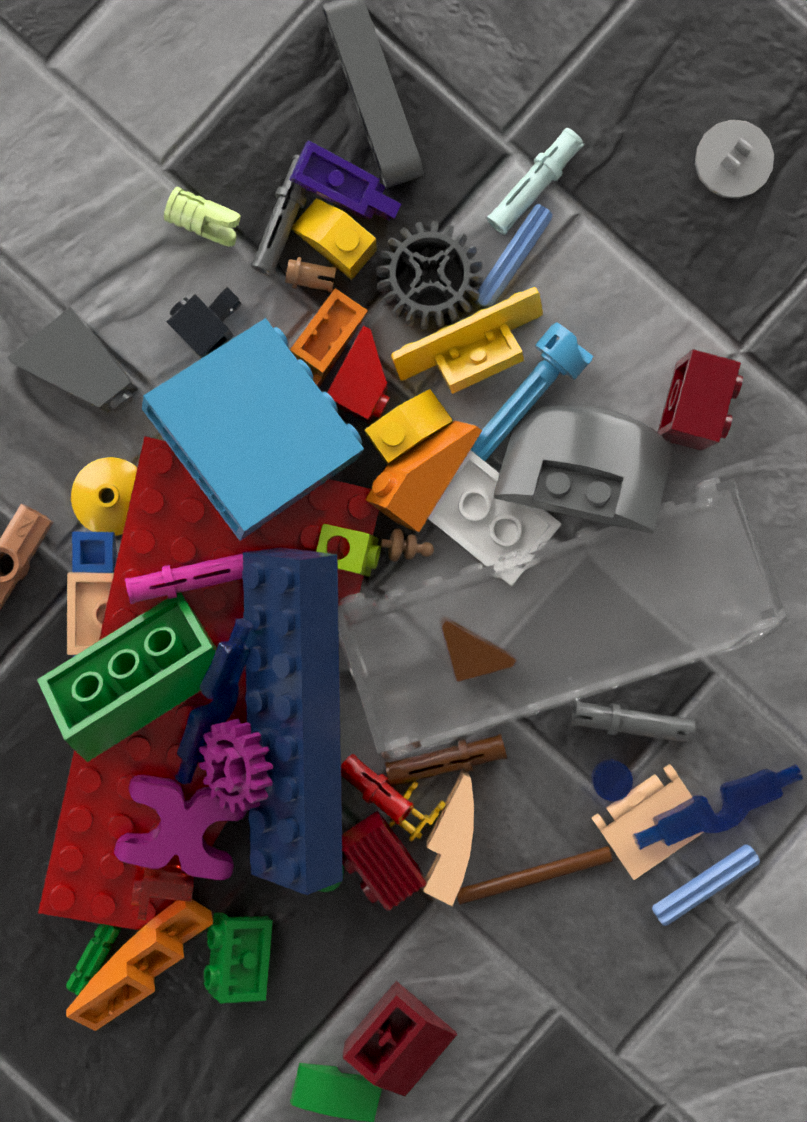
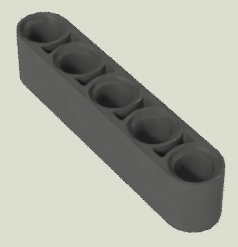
M334 0L323 4V12L385 188L388 189L424 176L419 153L365 1Z

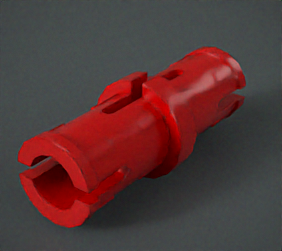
M351 754L341 764V776L363 794L362 799L368 804L373 802L393 819L397 825H400L412 812L414 804L388 784V778L384 774L378 776L359 760L355 754Z

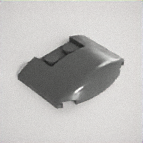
M579 404L540 406L530 409L512 429L494 491V499L653 534L674 445L668 439L666 441L648 425L616 411Z

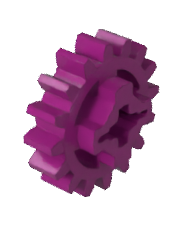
M239 719L212 725L211 732L204 733L203 735L207 745L201 746L199 749L205 759L204 762L199 763L201 769L206 770L207 776L203 782L204 785H209L212 789L211 798L220 797V808L230 807L232 813L244 812L259 807L260 801L268 798L265 787L272 786L273 783L267 776V771L273 769V765L265 761L264 756L269 752L268 747H262L259 743L261 734L259 732L251 734V724L248 722L241 724Z

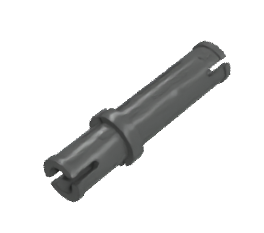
M293 155V161L282 187L277 188L275 193L277 202L254 261L251 263L252 269L268 276L275 275L276 267L289 238L299 208H304L307 201L304 196L307 189L289 180L300 155Z
M575 700L573 704V709H576V712L572 711V726L603 729L609 735H616L617 732L685 742L686 744H691L694 738L692 735H689V732L695 733V721L692 718L686 719L623 709L620 704L616 703L604 706Z

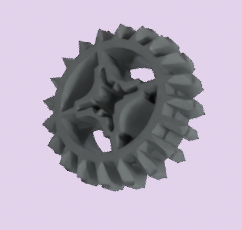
M436 221L431 223L430 232H424L421 222L415 224V235H411L408 229L402 228L400 235L403 242L401 243L391 237L388 240V246L394 253L381 251L380 260L387 265L376 267V275L386 278L377 283L378 292H389L382 299L383 305L386 307L397 303L392 311V316L397 319L404 312H407L406 326L408 327L414 324L415 318L422 319L421 330L423 331L428 330L429 320L435 319L438 330L444 327V316H447L452 324L459 322L456 309L468 315L471 312V306L466 300L477 301L480 293L472 287H479L483 284V277L473 274L482 269V261L470 260L477 253L476 246H469L463 249L462 247L467 241V236L462 233L455 240L452 239L454 227L451 225L445 228L444 234L438 233L439 226ZM421 248H437L441 250L437 255L430 258L423 257L418 252L412 253ZM453 259L458 263L462 273V285L458 292L451 287V282L445 276L449 263ZM402 261L408 265V270L415 277L406 294L401 291L396 279L397 270ZM430 269L437 270V282L432 283L430 279L429 283H422L424 270H428V273ZM429 294L436 295L442 300L444 298L447 300L445 303L434 306L415 303L416 300L419 301L422 297Z

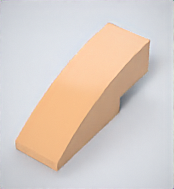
M461 770L445 802L446 805L441 810L426 840L427 848L436 852L437 855L425 877L427 884L423 887V892L450 906H453L465 876L474 831L472 782L469 773Z

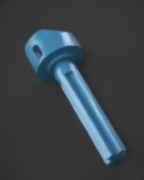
M558 322L552 324L535 344V347L542 353L540 356L544 360L538 363L530 375L482 429V432L472 446L471 450L483 461L488 459L549 386L552 385L559 373L563 376L566 374L575 380L592 361L593 355L577 344V337Z

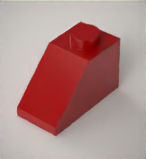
M363 325L327 393L333 398L338 408L369 424L373 416L380 419L391 397L385 395L387 382L371 329Z

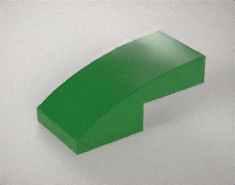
M299 1063L290 1103L292 1106L319 1114L374 1122L382 1088L373 1085L363 1075L341 1073L336 1066Z

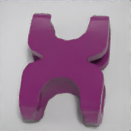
M137 775L130 780L129 793L131 798L135 802L154 808L161 817V821L158 827L149 833H126L122 835L115 844L114 854L120 861L152 869L166 866L171 858L177 854L182 870L188 875L226 880L233 873L234 863L232 857L226 851L208 845L202 836L206 828L214 822L239 821L243 819L247 811L232 813L230 807L220 808V797L212 799L210 796L212 789L210 787L198 789L191 799L187 801L185 800L182 786L177 781L155 776Z

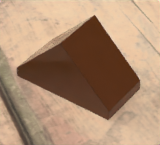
M442 616L439 622L453 674L457 682L514 666L517 659L512 653L450 618Z

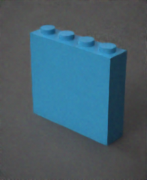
M266 318L143 395V412L240 541L351 465L364 450L357 430L352 425L344 423L337 413V405L333 398L327 392L320 391L313 381V374L308 365L303 360L295 358L289 350V343L284 333L278 327L273 328Z

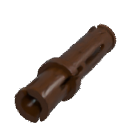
M500 733L497 736L468 743L464 739L458 741L456 746L392 762L388 761L385 762V768L390 786L395 787V785L430 778L464 769L465 772L473 771L472 766L500 759L505 760L507 755Z

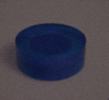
M608 759L600 762L594 768L591 775V783L593 789L600 797L608 801H618L625 798L631 791L633 777L628 767L623 763Z

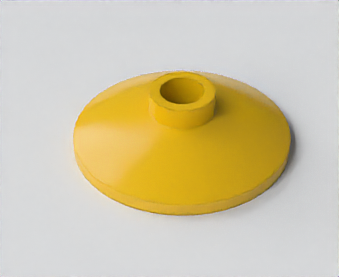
M107 457L89 463L79 472L72 486L71 503L77 519L88 530L92 532H115V536L123 534L136 476L135 469L137 467L124 459ZM110 488L114 492V499L110 503H104L101 494L105 489Z

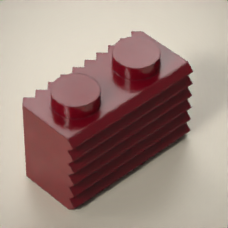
M378 810L342 834V864L350 874L357 871L362 877L363 881L360 883V886L371 903L379 900L386 911H390L393 906H398L399 902L404 901L406 897H411L413 892H418L420 888L425 887L427 884L420 866Z

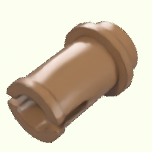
M297 257V260L289 259L285 283L293 284V289H296L297 285L332 293L334 282L318 279V276L335 278L336 267L302 262V257Z

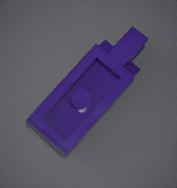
M311 141L305 143L289 179L354 215L368 220L372 218L373 214L389 221L395 219L401 206L400 203L383 194L385 186L379 183V178Z

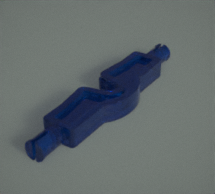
M243 618L235 620L229 640L218 644L212 663L200 685L202 694L207 699H212L213 701L193 709L189 714L184 735L177 751V755L182 761L175 779L182 784H190L198 763L205 761L204 756L199 751L201 746L207 745L203 737L204 733L211 732L212 725L226 722L236 706L239 696L238 682L251 652L245 645L253 628V624L249 620Z
M796 764L777 773L770 769H763L750 776L723 783L720 787L723 807L718 813H714L706 797L702 795L693 796L675 808L653 818L654 826L634 833L633 839L636 840L635 844L639 850H642L659 841L670 846L702 831L706 833L727 831L738 825L749 811L783 796L781 788L803 780L802 774H799L801 770Z

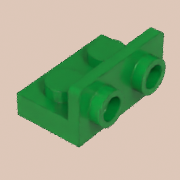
M223 912L214 913L213 925L209 926L207 931V943L211 952L210 964L206 965L204 970V985L208 993L220 1004L266 1001L273 922L268 916L228 917Z

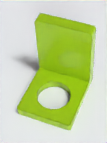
M323 524L316 552L328 553V542L333 537L343 536L348 540L350 550L345 558L337 560L338 569L370 577L371 569H376L380 558L381 546L377 545L379 538L371 534Z

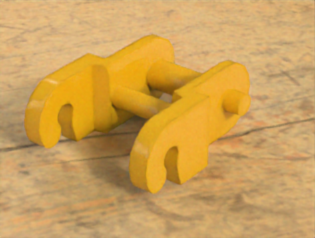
M413 781L402 796L408 800L412 791L417 788L419 783ZM443 800L437 804L430 815H423L413 808L411 814L421 820L418 825L414 827L406 820L399 825L411 834L409 841L412 842L416 837L418 839L421 838L423 834L420 831L426 823L433 824L440 810L446 805ZM393 819L389 823L390 827L396 824Z

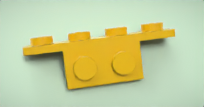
M536 287L524 292L515 293L505 301L490 308L481 309L472 316L451 326L442 327L436 333L417 342L404 345L401 349L391 354L400 380H406L437 365L451 393L454 394L524 361L523 351L511 330L543 315L540 293Z

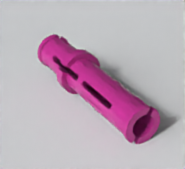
M243 554L208 560L170 569V565L162 567L160 572L125 578L130 604L168 595L169 599L177 597L176 593L242 579Z

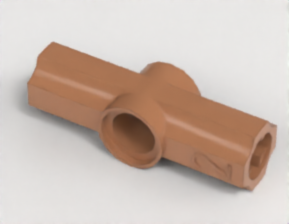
M24 504L19 506L0 538V560L4 555L9 554L14 561V567L8 575H4L0 570V611L17 582L28 574L32 557L54 523L45 515Z

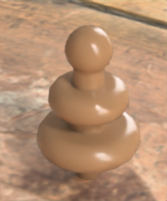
M399 528L392 531L390 540L381 539L380 544L381 547L388 548L389 559L393 562L398 561L402 552H404V557L408 560L413 559L416 553L429 557L434 552V547L431 543H417L415 535L410 534L404 540L403 531Z

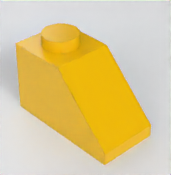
M318 198L313 201L292 226V230L351 280L377 251L376 238L347 213Z
M428 389L394 408L366 428L365 433L385 463L389 465L453 422V420L432 390Z

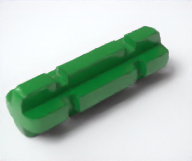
M105 924L98 925L94 932L96 937L93 936L75 967L77 970L71 974L66 984V988L70 992L79 995L99 971L112 948L110 944H113L118 937L121 927Z

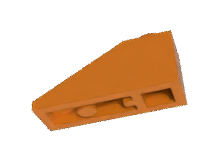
M454 420L387 465L384 471L374 480L372 490L365 500L397 524L420 532L482 430L478 426Z

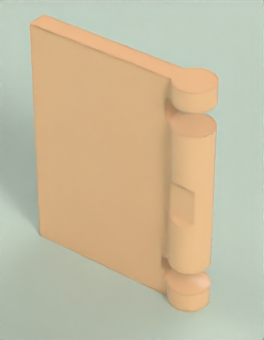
M670 764L664 767L663 770L672 782L664 786L657 775L654 774L606 807L615 821L606 826L605 821L598 813L591 817L633 880L713 827Z

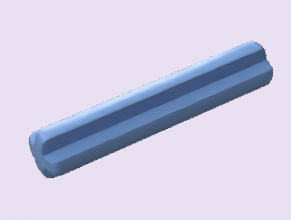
M537 204L533 207L478 289L480 296L474 302L482 309L494 306L550 223L553 214L544 206Z
M748 844L743 845L653 905L654 914L662 925L668 926L758 866L760 863L758 855Z

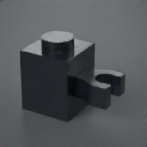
M228 287L217 296L209 307L194 294L190 299L185 297L176 303L170 311L172 317L166 322L202 359L227 343L234 336L223 321L234 313L242 303Z

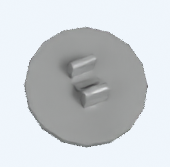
M728 120L714 125L703 135L696 148L695 167L699 179L709 191L723 198L739 199L754 194L767 182L773 170L774 152L770 140L759 127L747 121Z

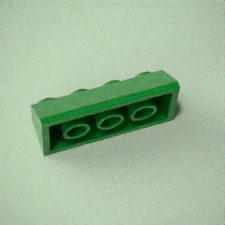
M181 592L176 593V598L165 599L37 679L64 740L85 761L89 762L230 672L214 642Z

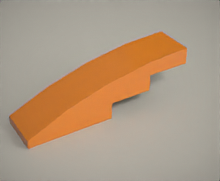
M336 288L290 349L297 360L301 359L308 365L313 374V381L318 388L368 313L367 309Z
M183 895L149 921L110 958L67 1008L66 1017L96 1031L155 992L154 977L183 959V944L213 924L211 910Z

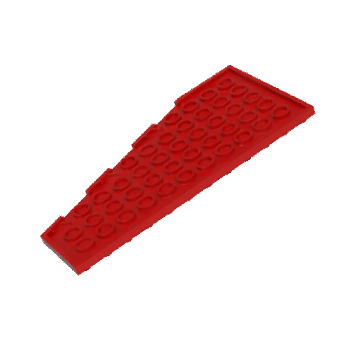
M144 436L99 641L168 598V595L130 604L125 578L160 572L162 567L170 565V569L208 560L243 554V552L281 547L316 552L323 524L373 535L379 510L365 500L372 489L329 479L240 541L166 441ZM343 536L333 537L327 545V552L329 554H337V560L345 558L350 550L349 542ZM338 569L339 621L342 629H344L357 607L364 575ZM243 579L181 592L214 642L230 672L89 762L85 761L74 750L38 913L141 930L155 916L182 897L194 876L188 875L182 870L177 854L171 858L166 866L152 869L120 861L115 856L114 849L117 840L126 833H149L156 829L161 821V817L154 808L135 802L131 798L129 784L133 777L148 775L175 780L182 786L185 800L188 801L198 789L210 787L209 785H204L203 780L207 773L206 770L201 769L199 763L205 761L204 756L199 751L201 746L207 745L203 737L204 733L211 732L212 725L234 719H239L241 724L247 723ZM216 821L206 828L202 837L208 845L212 846L227 821Z

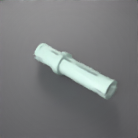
M565 128L545 153H539L534 159L535 164L508 193L498 207L487 216L488 223L497 232L506 235L518 218L522 216L552 180L557 181L563 175L562 169L584 146L582 139L573 130Z

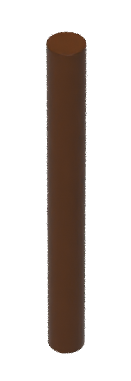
M608 846L461 887L457 894L459 905L613 862L612 855Z

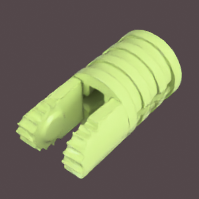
M179 187L172 191L164 211L165 221L174 223L179 227H184L190 232L193 231L197 235L224 246H235L237 235L232 228L239 226L241 217L239 213L210 200L207 201L203 197L195 196L193 193L186 192Z

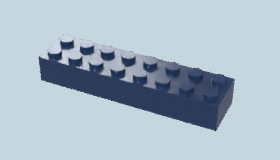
M279 547L243 552L242 579L244 589L243 620L245 627L244 660L246 664L245 701L247 705V722L251 724V734L257 732L261 734L259 743L262 747H268L269 752L264 756L265 761L273 765V769L267 771V776L273 781L272 786L265 787L268 798L260 801L259 807L249 810L250 864L252 875L308 895L343 881L337 554Z

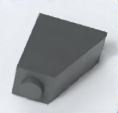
M71 307L7 357L12 364L107 413L112 409L119 411L127 406L134 398L132 393L138 389L137 385L88 324Z

